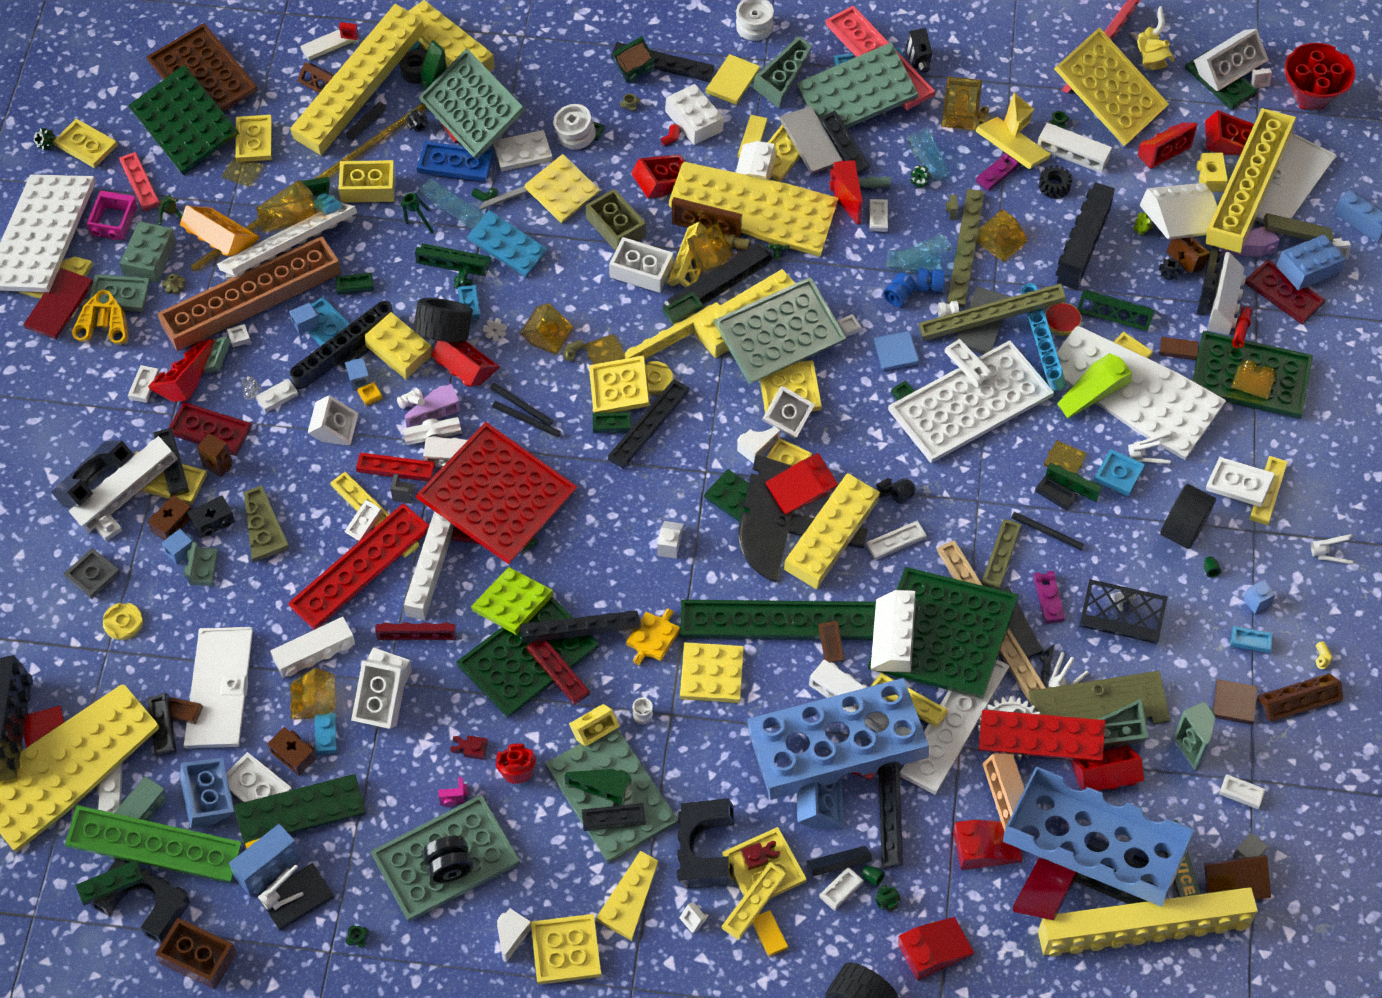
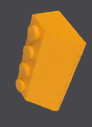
M186 205L180 222V226L184 227L187 233L197 235L199 240L210 243V247L221 250L222 254L228 257H232V255L250 248L260 237L212 207Z

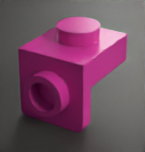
M458 777L459 788L438 790L440 806L453 807L456 804L465 803V796H468V784L463 783V777Z

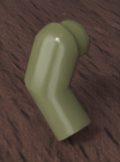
M980 107L978 111V126L991 120V115L988 113L989 107Z
M581 339L566 345L563 353L566 361L574 360L576 351L585 347Z

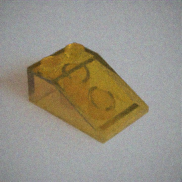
M947 77L941 127L976 130L982 80Z
M300 180L256 208L262 232L291 227L317 214L313 194Z

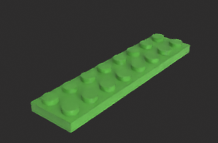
M76 805L65 847L127 861L136 860L137 863L231 883L233 873L229 862L239 855L241 842Z

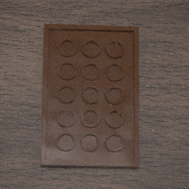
M205 23L146 56L147 61L162 80L185 65L222 112L258 91L255 83Z

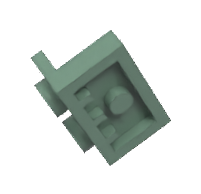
M192 542L191 549H188L187 552L188 566L184 568V577H187L189 585L213 586L219 553L217 548H198L197 542Z

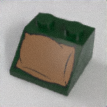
M643 36L612 53L616 66L626 83L636 80L639 75L644 72H650L656 66Z

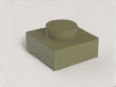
M957 194L950 195L949 202L945 204V210L949 212V220L957 219Z

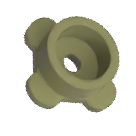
M628 93L624 95L620 107L634 111L636 110V105L640 103V99L634 94Z

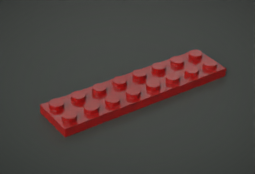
M401 504L288 603V606L312 629L319 628L428 532L429 525L407 505Z

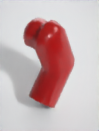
M671 124L669 126V134L660 138L663 146L679 139L681 129L678 124Z

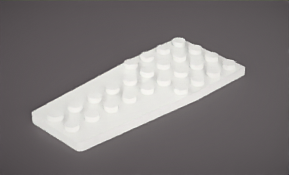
M1080 326L1075 327L1057 352L1066 384L1072 387L1095 361L1109 353L1122 358L1132 372L1131 383L1095 404L1148 439L1166 432H1172L1171 435L1153 442L1161 441V447L1186 460L1223 408L1226 400L1167 367Z

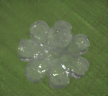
M248 376L247 379L242 380V385L244 386L242 387L243 397L250 400L255 399V394L259 393L262 389L261 385L257 384V380L253 379V376Z

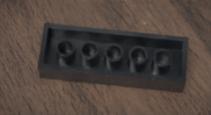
M1095 182L1093 188L1088 189L1086 202L1083 201L1080 210L1081 214L1077 215L1075 221L1076 226L1070 232L1069 238L1071 239L1066 242L1063 250L1064 254H1061L1058 261L1059 266L1055 276H1058L1057 284L1078 290L1110 213L1115 188Z
M15 655L0 658V781L17 778L18 769L20 768V754L23 750L22 741L25 734V722L28 717V702L31 699L30 689L33 684L32 675L27 672Z

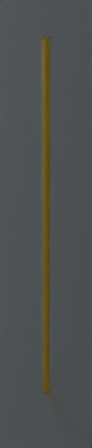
M422 102L411 111L419 110L422 112L427 107ZM411 111L340 161H352L405 124L407 122L406 118H408V114ZM340 161L314 179L329 177L340 169ZM291 194L245 228L253 231L297 199H294L293 194ZM213 249L190 265V268L196 271L222 251Z

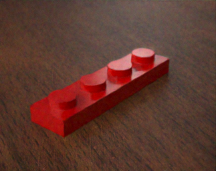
M360 452L356 472L394 477V474H399V478L429 482L433 477L435 463Z

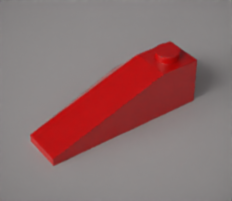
M214 339L196 343L184 353L185 358L171 364L172 368L167 373L161 372L148 386L149 389L172 402H185L189 400L191 394L197 388L215 343Z

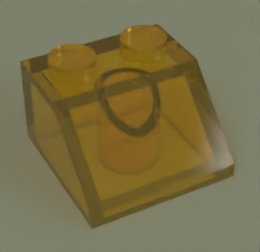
M1001 209L979 228L977 243L1002 262H1005L1027 243V238L1016 218L1004 209Z
M719 223L687 239L689 249L693 251L696 264L702 272L722 264L733 256Z
M551 303L536 306L520 334L532 346L556 355L574 327Z

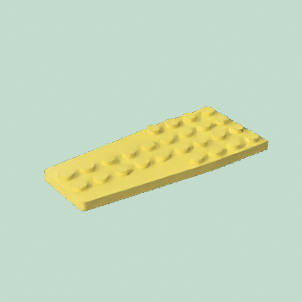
M684 162L674 185L669 206L672 208V199L676 197L742 214L741 233L773 244L790 245V249L821 257L838 198L783 182L764 180L740 173Z
M125 685L118 686L24 749L20 754V768L18 769L17 778L0 781V834L15 853L70 811L158 730L159 725Z

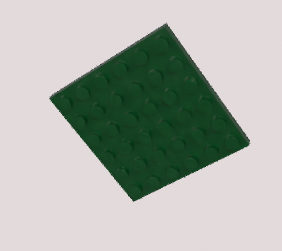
M905 567L897 590L915 591L916 610L911 672H877L983 699L1018 602V594ZM871 656L870 661H869V663H868V669H869V670H871V659H872V656Z

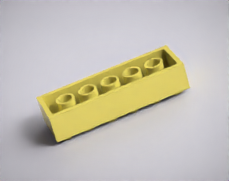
M423 0L409 10L410 13L423 20L425 32L418 39L421 43L420 47L428 52L431 41L437 42L445 50L447 68L466 48L489 71L495 68L494 56L489 50L428 2Z
M781 269L694 321V335L714 358H717L729 351V348L714 323L715 319L795 284V282Z
M847 473L786 558L784 570L817 590L878 503L880 492Z

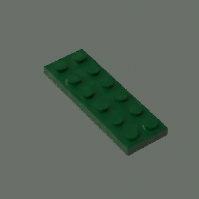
M356 774L234 805L244 846L247 842L263 837L278 824L288 834L366 814Z

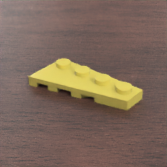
M640 851L597 915L596 921L632 941L658 866V860Z

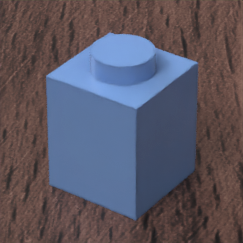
M310 303L289 311L291 321L299 335L319 327V312L316 308L313 309Z
M363 358L345 362L352 391L370 384Z
M179 529L164 540L162 546L165 553L178 564L187 557L188 549H191L194 539L189 533L185 534Z
M1262 580L1247 589L1243 600L1253 613L1257 614L1271 606L1275 593L1265 580Z

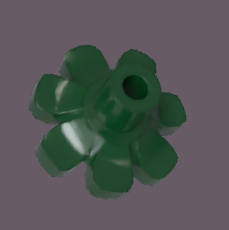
M916 165L914 167L915 170L911 172L913 178L910 179L911 184H916L917 188H922V186L928 185L927 180L930 178V173H926L928 170L926 166Z
M767 244V249L774 251V258L781 259V251L790 249V245Z
M467 268L460 269L458 276H455L453 280L455 282L453 285L455 289H458L457 287H461V285L471 286L472 281L467 278L469 274Z

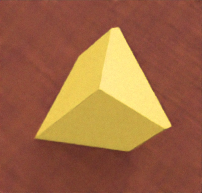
M1015 92L1004 120L1011 135L1014 137L1030 123L1035 109Z

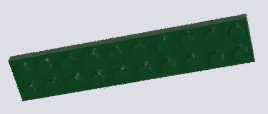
M681 600V638L820 639L818 624L838 621L841 640H873L876 602Z

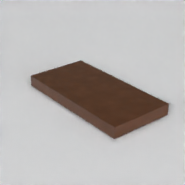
M673 197L672 224L688 228L700 222L714 235L717 232L729 236L733 234L738 238L742 237V214Z

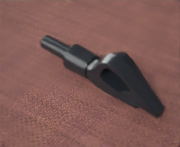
M1055 644L1039 656L1040 661L1043 663L1041 681L1044 686L1046 685L1047 676L1050 675ZM1048 653V657L1044 658L1043 656Z

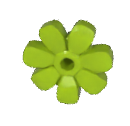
M1140 212L1135 220L1137 225L1133 229L1139 235H1144V232L1153 228V222L1146 213Z

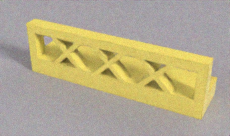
M700 222L687 228L667 281L672 287L679 283L684 287H688L698 280L714 237V233ZM701 233H704L707 236L705 242H703ZM697 246H699L701 250V255L699 256L696 250ZM693 259L696 264V269H693L691 265V260ZM687 273L690 275V283L685 279Z

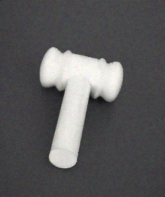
M416 388L398 397L397 403L400 408L405 409V407H409L412 404L424 405L425 400L423 399L422 392Z

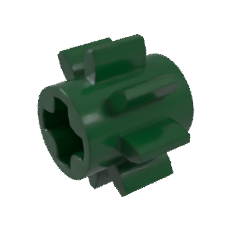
M40 128V132H35L34 142L37 148L50 150V146H55L53 141L56 139V136L53 134V130Z
M885 884L877 889L878 895L875 896V901L881 910L887 909L891 912L898 908L897 905H899L898 902L901 901V898L895 887L888 888Z

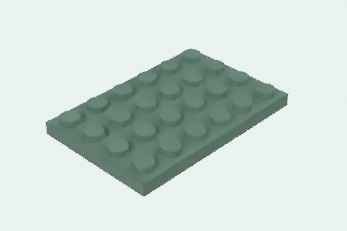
M892 42L796 83L806 106L813 108L819 120L835 110L846 128L919 98Z
M467 48L418 97L476 160L526 110Z
M811 277L721 316L714 321L749 385L846 340L844 333Z
M618 728L586 747L579 744L545 763V767L582 825L581 809L619 806L620 804L566 785V772L615 769L617 771L624 770L631 775L632 785L623 805L643 803L646 825L587 831L607 863L678 824L677 817Z
M482 795L370 851L408 923L520 864L519 858ZM457 835L464 837L468 846V854L471 855L474 865L472 872L460 880L447 884H434L430 882L427 873L428 866L424 864L421 853L423 848L429 843L446 836Z

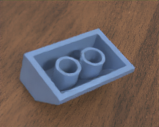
M1348 190L1338 200L1334 214L1378 243L1382 239V208L1358 192Z
M223 758L181 764L179 775L190 829L210 827L234 814Z
M842 777L837 783L822 786L820 783H810L800 788L797 793L798 823L810 828L844 827Z

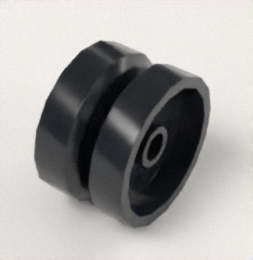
M453 835L439 838L426 845L421 852L424 864L428 866L429 880L434 884H447L460 880L474 869L471 855L468 854L466 840L462 836Z

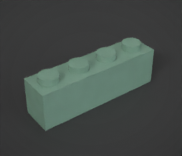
M145 776L114 813L151 821L157 809L164 806L168 796L163 787Z

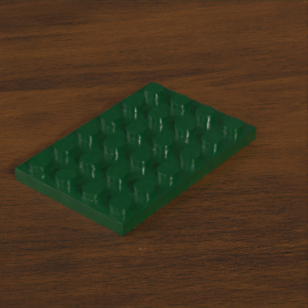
M185 65L128 105L182 175L240 134Z
M1203 330L1192 379L1193 382L1225 399L1226 402L1301 419L1313 355L1248 340L1244 341L1242 348H1240V344L1239 348H1235L1232 345L1234 337Z
M552 597L528 623L573 617ZM501 627L460 658L456 664L508 719L552 685L554 681L527 650L526 646L532 642L523 643L521 632L516 635ZM591 635L547 640L571 669L599 648V643Z

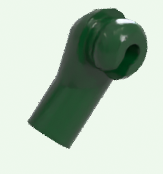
M494 187L490 188L489 192L486 193L474 188L471 193L473 197L482 202L498 196V190Z

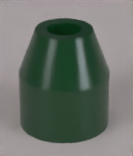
M1213 556L1205 558L1204 570L1207 577L1214 578L1219 576L1222 572L1219 562Z
M865 866L862 875L867 882L877 887L883 881L885 872L877 867Z

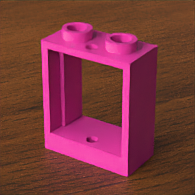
M100 190L87 221L90 235L107 237L113 240H125L138 208L135 196ZM106 208L126 211L119 227L99 224Z

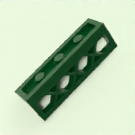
M423 243L421 247H417L415 250L417 264L458 272L460 269L467 268L469 274L484 277L487 275L492 260L490 256Z
M1084 289L1077 310L1081 313L1148 331L1155 309ZM1084 299L1092 300L1095 308L1091 310L1082 309ZM1105 304L1110 305L1113 312L1109 315H1103L1099 307ZM1122 309L1128 310L1131 317L1121 320L1117 312ZM1140 314L1147 315L1146 326L1139 325L1135 317Z

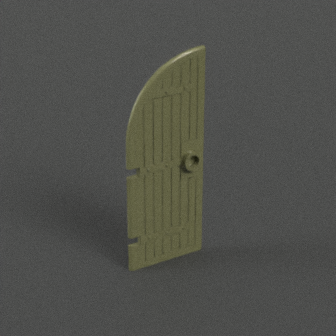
M1160 670L1028 691L1031 703L1035 706L1036 712H1040V715L1099 719L1141 698L1146 725L1147 717H1151L1153 724L1170 721Z

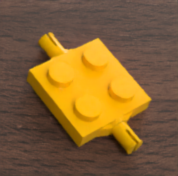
M667 608L662 617L645 612L640 620L641 629H634L627 639V646L638 652L633 659L635 664L640 665L645 657H652L661 661L681 631L679 626L669 622V619L674 614L671 609Z

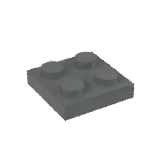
M92 548L63 574L66 579L90 599H93L121 573L117 567Z

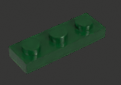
M1050 462L1046 470L1048 477L1077 494L1094 502L1098 501L1102 486Z
M134 860L76 884V888L82 904L85 906L144 881L137 861Z

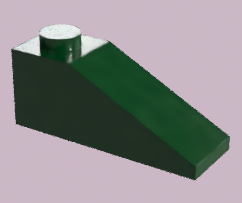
M434 40L430 43L420 73L421 86L424 90L447 69L445 50Z
M624 770L566 772L565 784L623 805L632 785V778Z

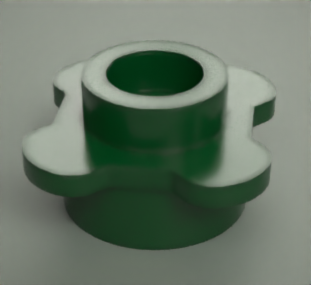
M1056 111L1052 114L1049 124L1065 128V123L1069 120V117L1062 111Z
M350 926L348 928V937L345 939L348 946L358 945L359 948L366 945V936L369 934L366 927Z

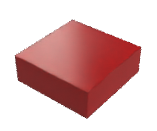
M340 22L341 38L358 40L357 24Z

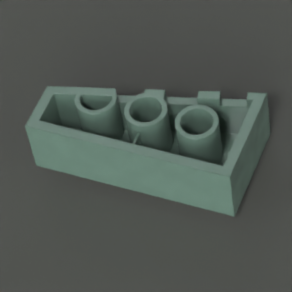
M798 36L755 76L753 89L780 108L808 61L812 45Z

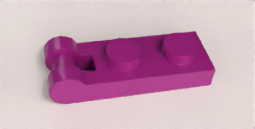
M1004 153L1002 157L976 177V182L987 191H990L1016 170L1021 163L1007 153Z
M1047 571L1045 574L1040 572L1034 573V583L1045 624L1064 622L1065 615L1056 584L1055 572ZM1048 581L1049 585H1043L1042 582Z

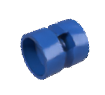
M918 268L917 292L931 290L932 292L943 293L944 269L929 271L927 268ZM927 277H931L930 284H926Z
M903 272L898 273L883 291V296L891 305L901 307L908 299V296L916 289V282L910 275Z

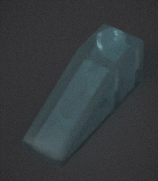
M928 127L906 138L913 154L922 166L928 168L927 173H930V177L934 182L950 175Z

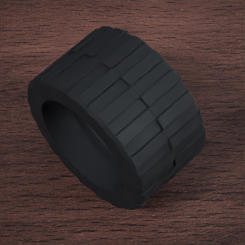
M440 298L419 299L413 331L418 335L438 341H466L469 337L473 309L466 304Z
M1186 484L1171 508L1160 531V535L1190 549L1216 502V497L1190 484Z
M852 962L845 963L825 994L826 998H898L894 987L882 976L865 966Z

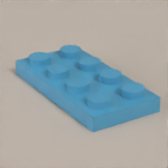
M490 210L467 236L469 241L525 278L547 252L546 247Z

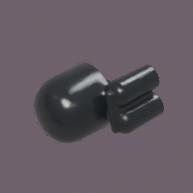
M886 478L876 484L877 491L880 492L879 498L891 495L899 504H904L907 499L914 496L916 491L914 483L908 478H902L892 483V479Z

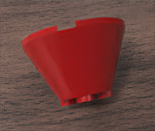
M1307 43L1296 47L1295 51L1287 56L1284 66L1285 75L1300 109H1324L1326 105L1349 90L1355 79V67L1346 53H1340L1335 50L1336 47L1329 44Z

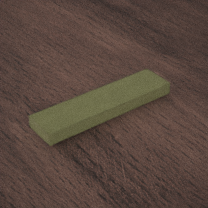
M1266 213L1264 216L1265 229L1268 231L1306 240L1325 235L1333 242L1332 228Z
M1003 519L981 584L983 586L1001 589L1022 524Z

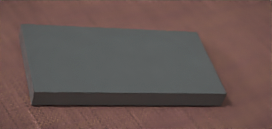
M977 286L968 309L1007 299L1011 296ZM1004 319L959 331L956 341L960 339L971 351L984 355L993 349Z

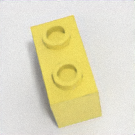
M1202 153L1200 160L1197 161V171H1200L1199 183H1204L1211 192H1224L1228 180L1223 153Z
M604 704L569 723L576 740L585 747L620 727L613 710Z

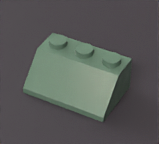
M1205 701L1183 711L1173 737L1194 771L1198 770L1215 722V713L1211 707L1207 706Z

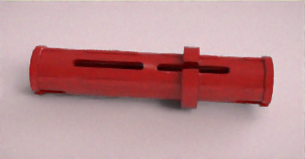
M1243 307L1240 311V316L1237 318V327L1232 341V345L1235 348H1239V344L1240 348L1244 346L1247 330L1251 325L1252 309L1246 307V310Z

